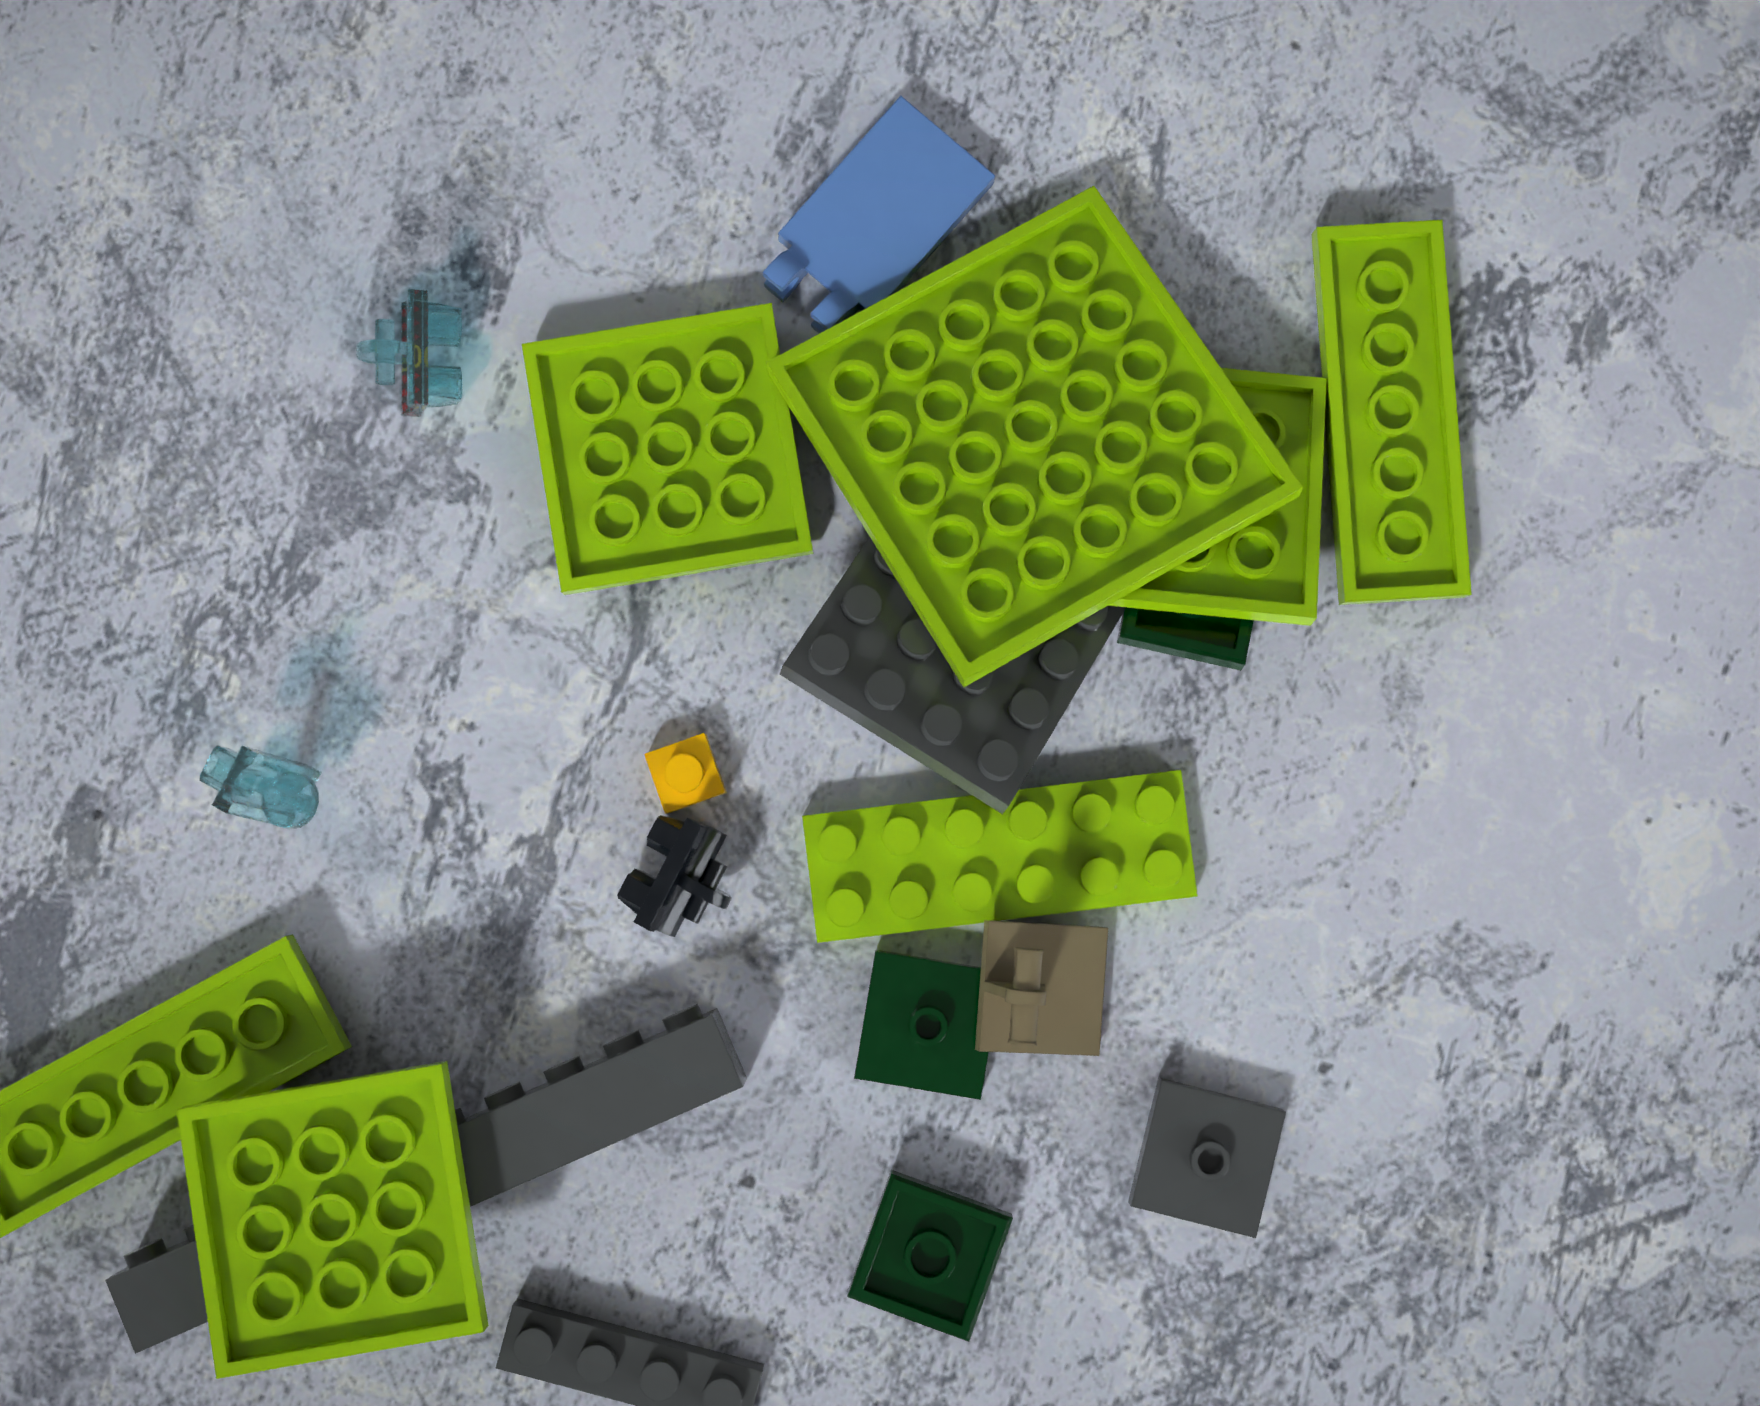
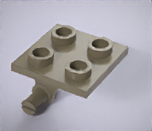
M984 920L975 1050L979 1052L1099 1056L1108 928Z

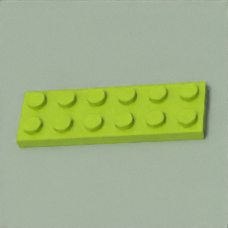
M1426 220L1316 227L1311 234L1321 372L1322 378H1327L1325 426L1339 605L1465 598L1470 596L1472 592L1443 221Z
M1181 770L1019 789L1003 814L973 795L802 816L817 943L984 923V920L1002 921L1198 897Z
M293 934L282 937L0 1090V1238L181 1141L177 1109L188 1105L272 1091L352 1047Z

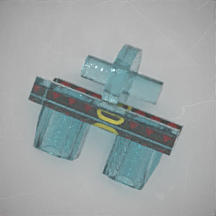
M408 289L407 301L401 303V341L395 340L394 320L377 319L375 320V339L361 341L356 344L357 359L375 364V383L378 385H394L395 365L401 364V416L421 417L426 407L457 405L462 398L461 367L428 365V345L458 347L461 342L462 333L461 308L440 303L428 302L427 290Z
M217 745L212 750L200 774L199 781L219 791L212 806L226 814L261 821L286 829H296L310 822L317 811L319 792L315 783H317L322 772L308 764L246 746H241L237 753L230 748Z

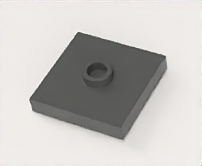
M1158 1077L1128 1203L1131 1207L1256 1238L1286 1112L1277 1107Z

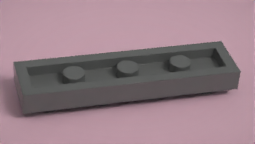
M518 1298L512 1305L496 1364V1369L635 1406H754L764 1367L763 1363Z

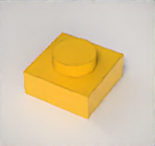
M706 733L644 754L665 814L727 793Z

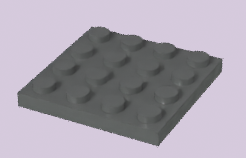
M869 537L784 662L779 675L1003 814L1011 804L1121 618L1124 607L1106 606L963 688Z

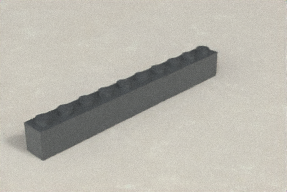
M698 1004L683 1009L662 1020L666 1031L645 1040L642 1039L639 1030L619 1037L603 1045L606 1057L586 1066H583L580 1056L562 1062L543 1072L547 1083L524 1092L520 1082L507 1086L484 1098L487 1109L467 1118L464 1117L461 1108L455 1109L470 1207L742 1088L747 1077L718 1009L716 1008L704 1014L701 1013ZM194 1225L184 1229L188 1240L170 1248H166L161 1238L124 1255L127 1267L105 1280L135 1354L208 1322Z

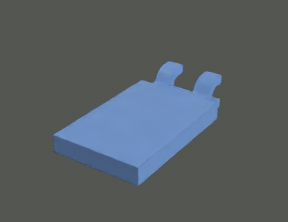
M900 96L778 232L779 242L788 250L778 255L763 271V276L767 279L764 287L781 302H784L809 273L831 292L811 312V317L814 319L811 327L816 332L821 333L853 316L858 309L862 311L901 290L992 187L995 175L906 99Z

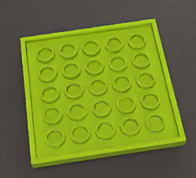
M1095 186L1084 190L766 362L771 379L963 688L1298 498L1303 489V485Z

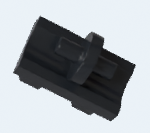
M662 815L658 816L647 836L646 845L667 856L657 877L655 878L644 871L634 869L627 875L617 894L618 899L637 914L634 923L648 931L654 932L656 930L675 937L684 918L694 923H699L708 903L722 909H727L732 897L717 888L727 866L715 860L727 835L690 818H687L684 822Z

